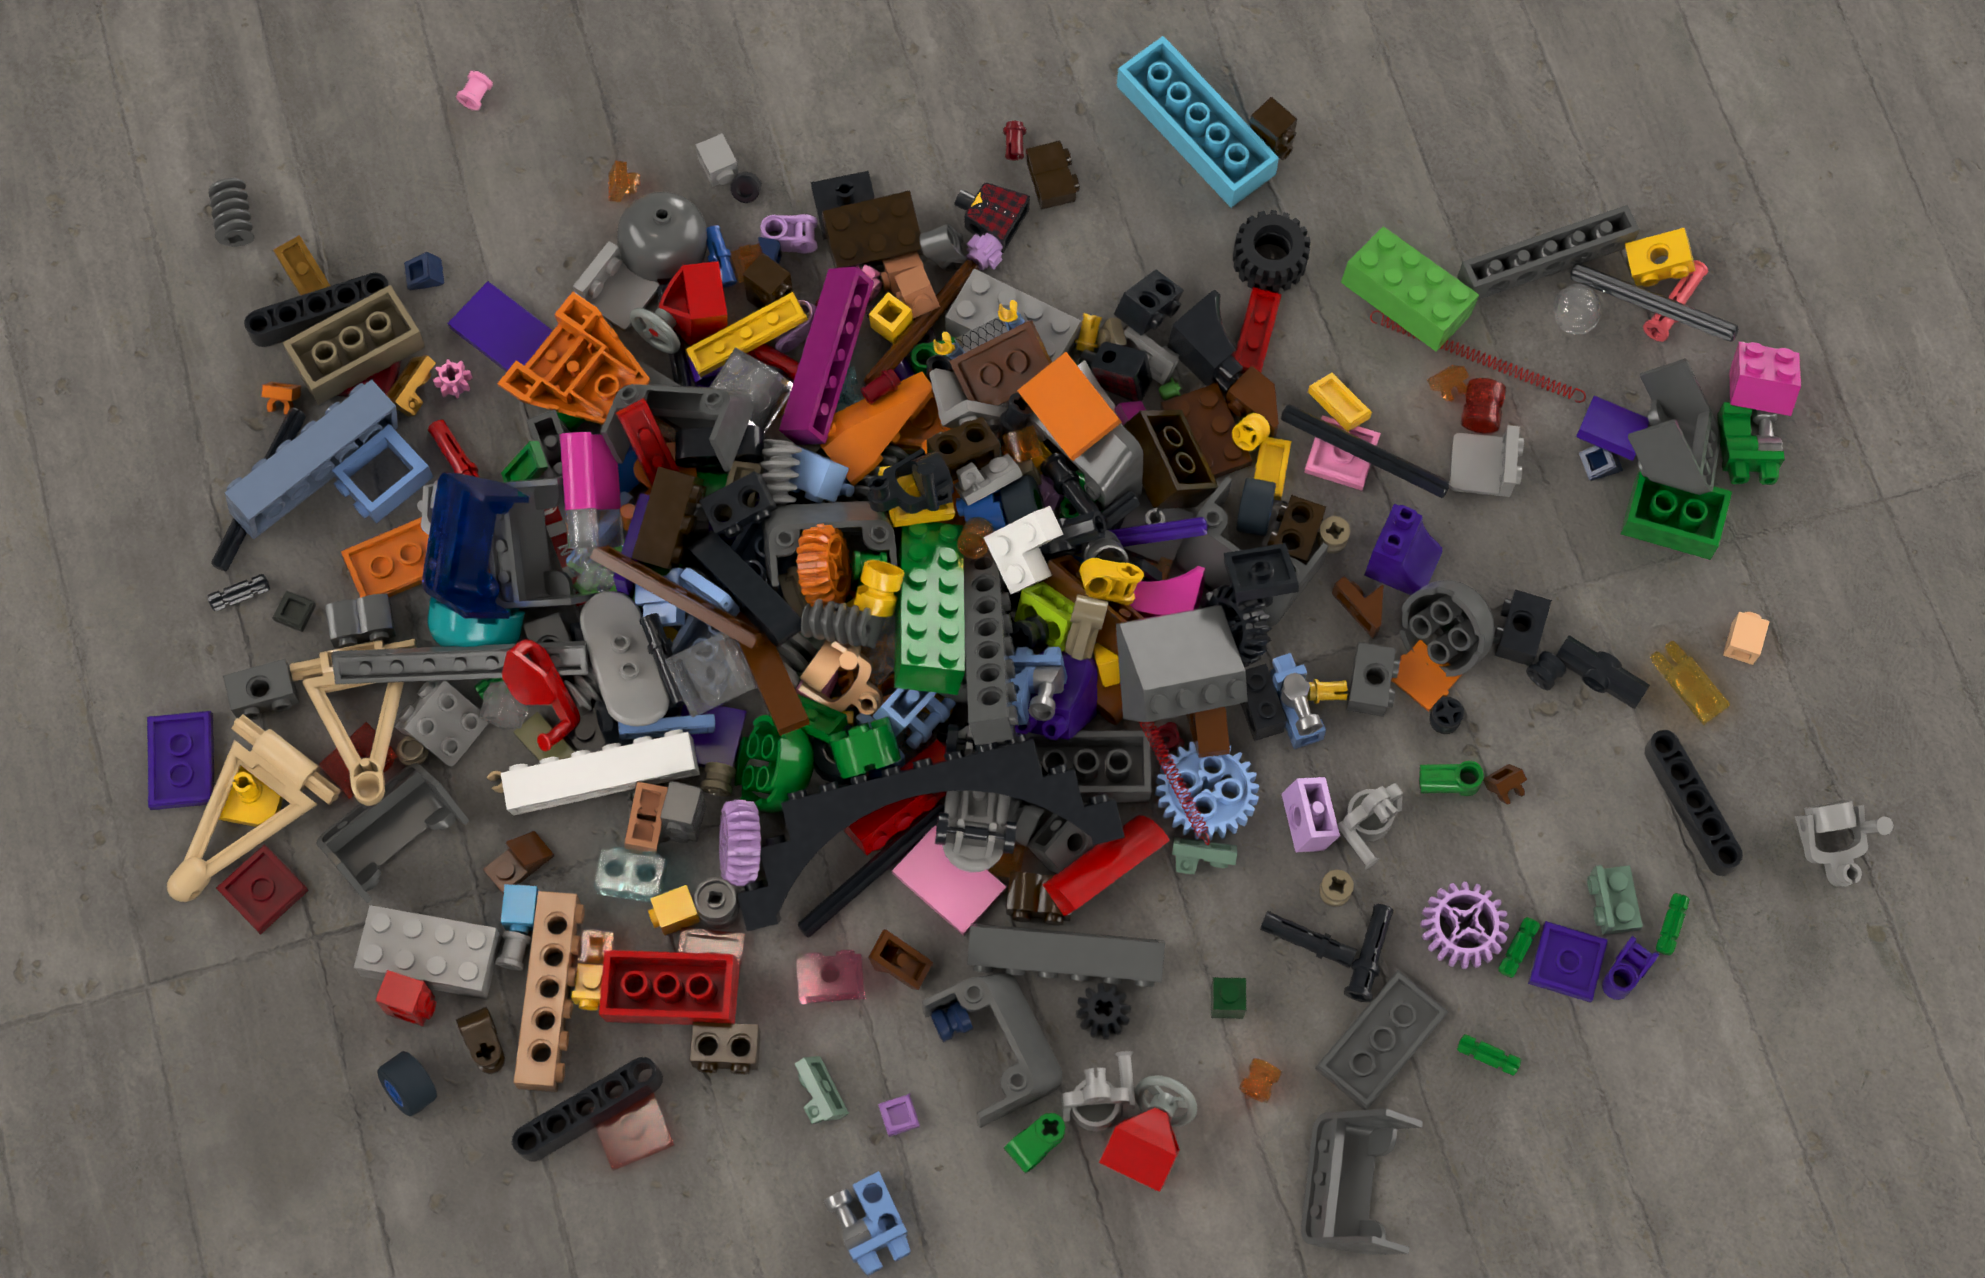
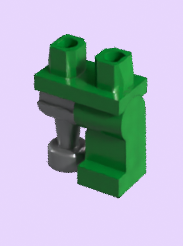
M1723 402L1717 414V421L1721 434L1722 471H1728L1731 484L1747 483L1750 479L1749 472H1759V483L1762 485H1774L1777 482L1780 467L1785 460L1782 440L1774 436L1772 423L1777 420V413L1730 405V402ZM1751 414L1753 422L1759 425V435H1751Z

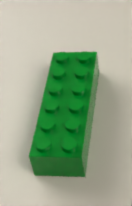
M929 522L900 526L895 541L897 566L905 574L900 590L895 592V596L898 599L895 607L894 688L958 695L965 673L963 525Z

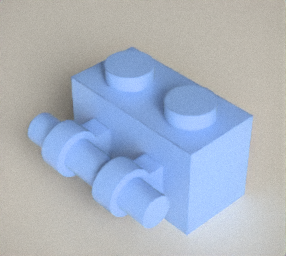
M800 447L802 452L792 454L793 458L800 461V465L791 467V470L799 473V477L789 479V482L797 485V490H793V492L799 494L801 490L806 491L804 497L817 503H822L823 499L836 502L838 496L845 495L851 497L853 495L854 486L848 484L845 479L849 470L848 467L803 447Z
M897 688L872 717L878 720L889 716L895 738L907 726L912 730V735L906 740V743L911 748L916 749L922 742L925 743L932 736V730L939 723H944L949 718L950 711L956 703L950 698H944L942 702L938 701L934 697L936 692ZM925 706L930 711V715L922 722L916 715Z

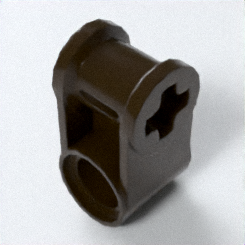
M484 1007L456 1019L466 1046H468L471 1057L479 1070L486 1074H493L501 1070L505 1063V1054L497 1037L498 1033L488 1008ZM491 1051L492 1059L486 1061L485 1052Z

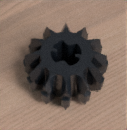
M1099 983L1097 987L1098 993H1095L1093 989L1088 987L1085 990L1087 998H1078L1077 1004L1082 1009L1076 1011V1017L1084 1019L1080 1024V1028L1085 1030L1092 1026L1090 1036L1093 1038L1097 1036L1098 1030L1103 1031V1038L1105 1040L1109 1039V1029L1114 1034L1120 1035L1122 1030L1119 1024H1129L1130 1019L1124 1014L1131 1012V1005L1122 1004L1127 998L1125 993L1114 996L1117 988L1115 985L1110 987L1109 992H1104L1103 983ZM1098 1006L1102 1009L1109 1007V1016L1107 1017L1105 1014L1098 1016Z

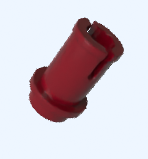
M1009 121L1006 123V127L1003 128V134L1006 135L1005 158L1011 161H1018L1019 155V159L1022 160L1024 158L1023 135L1026 134V128L1023 127L1021 121Z
M892 369L888 371L882 370L881 376L860 389L863 397L870 405H873L874 402L891 390H898L897 386L901 384V381Z

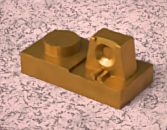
M300 235L273 249L300 296L330 286Z
M428 355L413 357L387 393V397L396 405V409L408 417L415 416L424 403L415 393V390L418 386H423L430 379V371L436 364Z

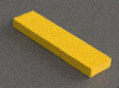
M791 292L685 350L700 377H703L806 322L808 319L796 296Z

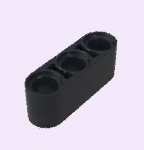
M756 425L747 426L734 461L757 464L764 461V455L762 454L764 449V429ZM714 427L688 428L676 432L675 463L677 466L683 468L721 466L709 441Z

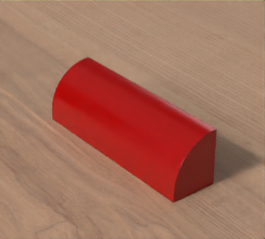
M1137 815L1122 826L1125 838L1097 844L1042 885L1062 914L1066 916L1077 910L1169 842L1170 839L1162 828L1150 818Z

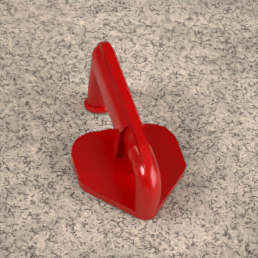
M522 640L507 651L502 678L512 696L524 705L552 704L561 721L548 733H541L537 737L538 746L542 751L547 752L579 724V711L545 648L532 640ZM527 653H528V655H529L531 661L525 657V655H526Z

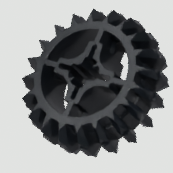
M1231 585L1218 586V588L1206 593V598L1200 601L1201 608L1216 605L1222 606L1244 667H1248L1250 664L1260 660L1261 655L1267 652L1265 644L1272 641L1267 635V632L1272 627L1267 625V619L1271 615L1265 614L1263 610L1266 604L1258 602V599L1236 602Z

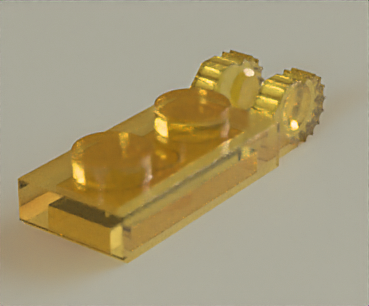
M1670 641L1665 646L1668 654L1678 663L1674 668L1661 653L1656 651L1650 655L1651 661L1657 670L1665 675L1664 678L1703 725L1729 708L1730 703L1693 658L1691 656L1688 657L1677 643Z

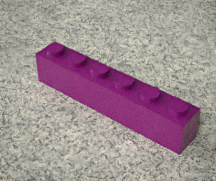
M858 267L828 269L779 431L796 445L826 443L874 285V281Z

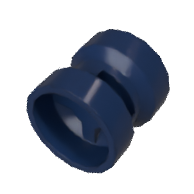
M958 1001L951 1003L946 1013L942 1009L930 1012L935 1028L943 1043L953 1038V1031H956V1033H966L973 1030L966 1009Z

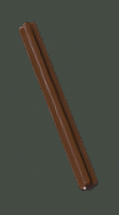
M966 260L936 295L940 307L918 316L866 375L864 379L866 385L881 376L882 370H895L957 298L973 269L979 271L977 264L972 260Z

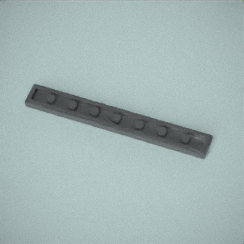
M586 641L538 643L548 652L559 675L588 674L589 663ZM516 644L333 651L331 658L335 685L502 678L506 653ZM527 653V654L525 655V657L531 661V659H530V657H529V655H528V653Z

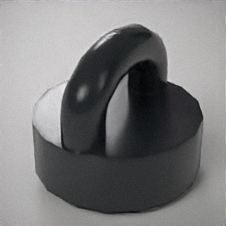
M741 172L733 179L730 190L733 197L739 202L750 203L756 200L761 192L762 181L751 172Z

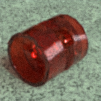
M1489 378L1469 380L1465 393L1466 404H1464L1462 409L1461 425L1465 429L1476 433L1489 434L1497 432L1501 425L1502 410L1500 408H1502L1505 402L1506 386L1499 381Z

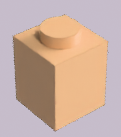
M1739 612L1731 624L1723 656L1753 665L1761 654L1770 621L1762 619L1760 615L1753 612Z

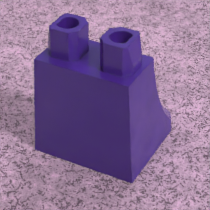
M1393 505L1372 551L1364 576L1408 595L1414 594L1429 584L1443 551L1439 543L1425 529L1422 515L1404 505Z
M1062 652L1067 681L1064 684L1062 693L1053 694L1052 699L1055 702L1053 718L1047 721H1040L1034 719L1029 714L1027 725H1015L1016 733L1028 734L1030 732L1044 735L1048 739L1057 740L1061 738L1070 740L1096 717L1097 665L1094 659L1078 660L1071 658L1068 653ZM1031 694L1030 701L1038 694Z

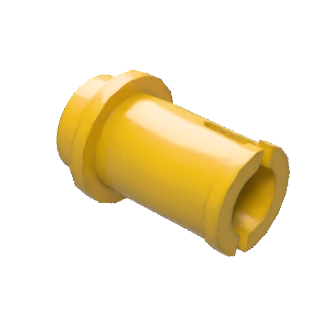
M1083 313L1079 337L1074 341L1077 343V350L1084 351L1087 349L1094 352V348H1098L1096 339L1102 317Z
M1314 679L1313 682H1309L1308 701H1314L1315 704H1319L1320 700H1347L1348 694L1344 693V691H1348L1346 680L1319 682L1318 679Z

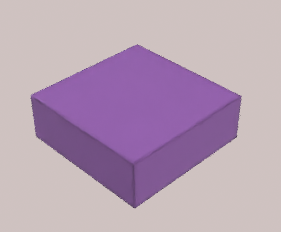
M910 1094L878 1104L888 1137L920 1127Z

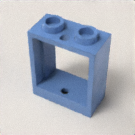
M390 424L332 470L337 480L333 483L337 490L345 498L350 495L356 501L353 506L363 518L370 516L376 524L433 478L429 466ZM389 447L407 466L410 472L371 502L350 477Z

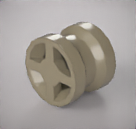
M1332 516L1326 518L1322 522L1317 536L1319 547L1324 542L1329 546L1327 553L1332 554L1339 553L1345 549L1350 536L1349 524L1341 517Z
M706 763L705 772L707 775L706 779L701 782L700 788L702 791L716 796H731L732 787L730 784L731 780L736 777L737 770L723 763Z
M1343 870L1329 871L1325 874L1319 888L1321 899L1329 906L1339 907L1344 905L1353 892V880Z

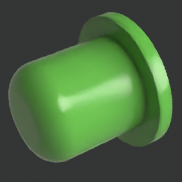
M1170 378L1171 382L1158 389L1162 399L1165 401L1177 395L1181 396L1179 392L1181 388L1178 382H1174L1173 378Z

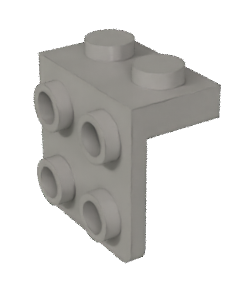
M937 368L930 372L931 386L942 426L955 428L965 421H972L983 416L992 432L999 428V418L1003 412L1007 411L1006 407L968 400L955 372Z
M1507 425L1503 437L1456 433L1452 441L1450 489L1458 492L1510 497L1515 485H1520L1522 478V466H1517L1518 456H1522L1524 448V438H1519L1520 427Z
M446 680L427 681L419 689L417 694L420 697L412 706L410 704L407 705L397 717L400 721L396 724L395 728L403 735L415 738L445 765L454 766L488 725L489 718Z

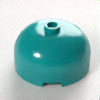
M458 590L438 591L431 595L427 617L428 628L433 639L441 647L516 644L520 638L525 612L519 611V608L500 607L495 602L493 595L478 592V596L472 594L458 596Z

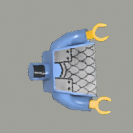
M1015 300L1010 301V310L1005 309L1002 304H999L997 318L955 338L956 343H952L951 335L948 332H943L942 339L946 343L941 344L934 339L935 352L954 359L1025 323L1021 314L1017 312V302Z

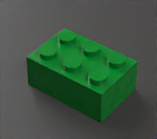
M1639 470L1634 480L1620 534L1711 560L1719 547L1732 491L1714 486L1712 492L1697 495L1650 481L1648 477H1643Z

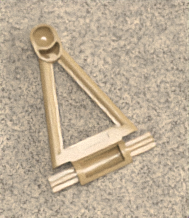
M415 639L384 644L383 640L320 652V658L290 664L293 682L305 679L303 685L350 772L352 791L356 799L366 806L378 804L385 795L383 770L404 682H388L370 758L361 759L326 693L373 683L335 685L331 655L333 651L417 648Z
M244 714L233 722L235 724L231 729L250 743L253 748L251 751H248L234 740L185 859L168 879L167 891L176 901L188 902L198 897L208 885L212 876L318 805L302 793L304 789L308 788L328 805L336 801L341 792V789L319 773L320 767L272 729L263 730ZM241 766L290 803V805L209 860L204 861L202 859L233 786L232 782L235 781L233 778L238 774Z

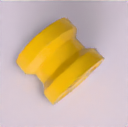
M1257 413L1248 414L1234 426L1232 438L1239 448L1246 451L1254 450L1261 442L1268 438L1270 425L1262 415Z

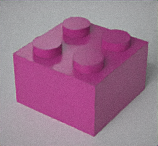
M1738 342L1729 371L1730 405L1791 416L1801 388L1799 353L1787 348L1766 347L1756 342Z

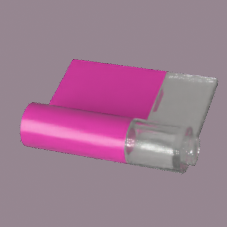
M591 432L559 434L568 549H574L575 554H591L593 549L607 545L610 547H623L618 463L614 459L602 435H591Z

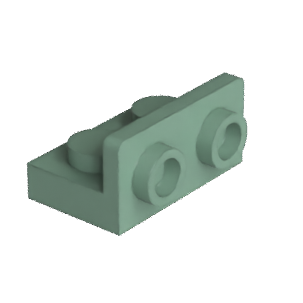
M1602 865L1595 866L1590 876L1587 877V886L1590 895L1595 896L1597 907H1594L1593 910L1594 920L1597 926H1601L1602 935L1641 930L1643 925L1630 865L1603 869Z

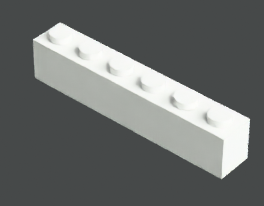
M680 729L671 730L664 733L665 737L657 739L645 736L634 739V744L621 746L620 743H613L603 746L602 751L590 753L589 750L573 752L571 757L559 760V757H548L540 760V764L528 767V764L510 766L509 771L501 773L506 808L514 816L636 789L637 781L655 785L700 775L693 738L689 732H683Z

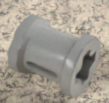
M504 931L502 936L505 939L501 956L496 958L495 964L506 969L523 971L525 965L522 963L526 946L531 944L532 938L518 932Z

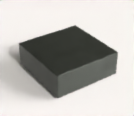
M286 591L272 618L275 622L303 632L316 604L314 601Z

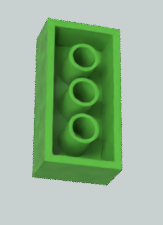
M1384 226L1347 262L1341 280L1343 285L1436 352L1471 316L1479 294Z

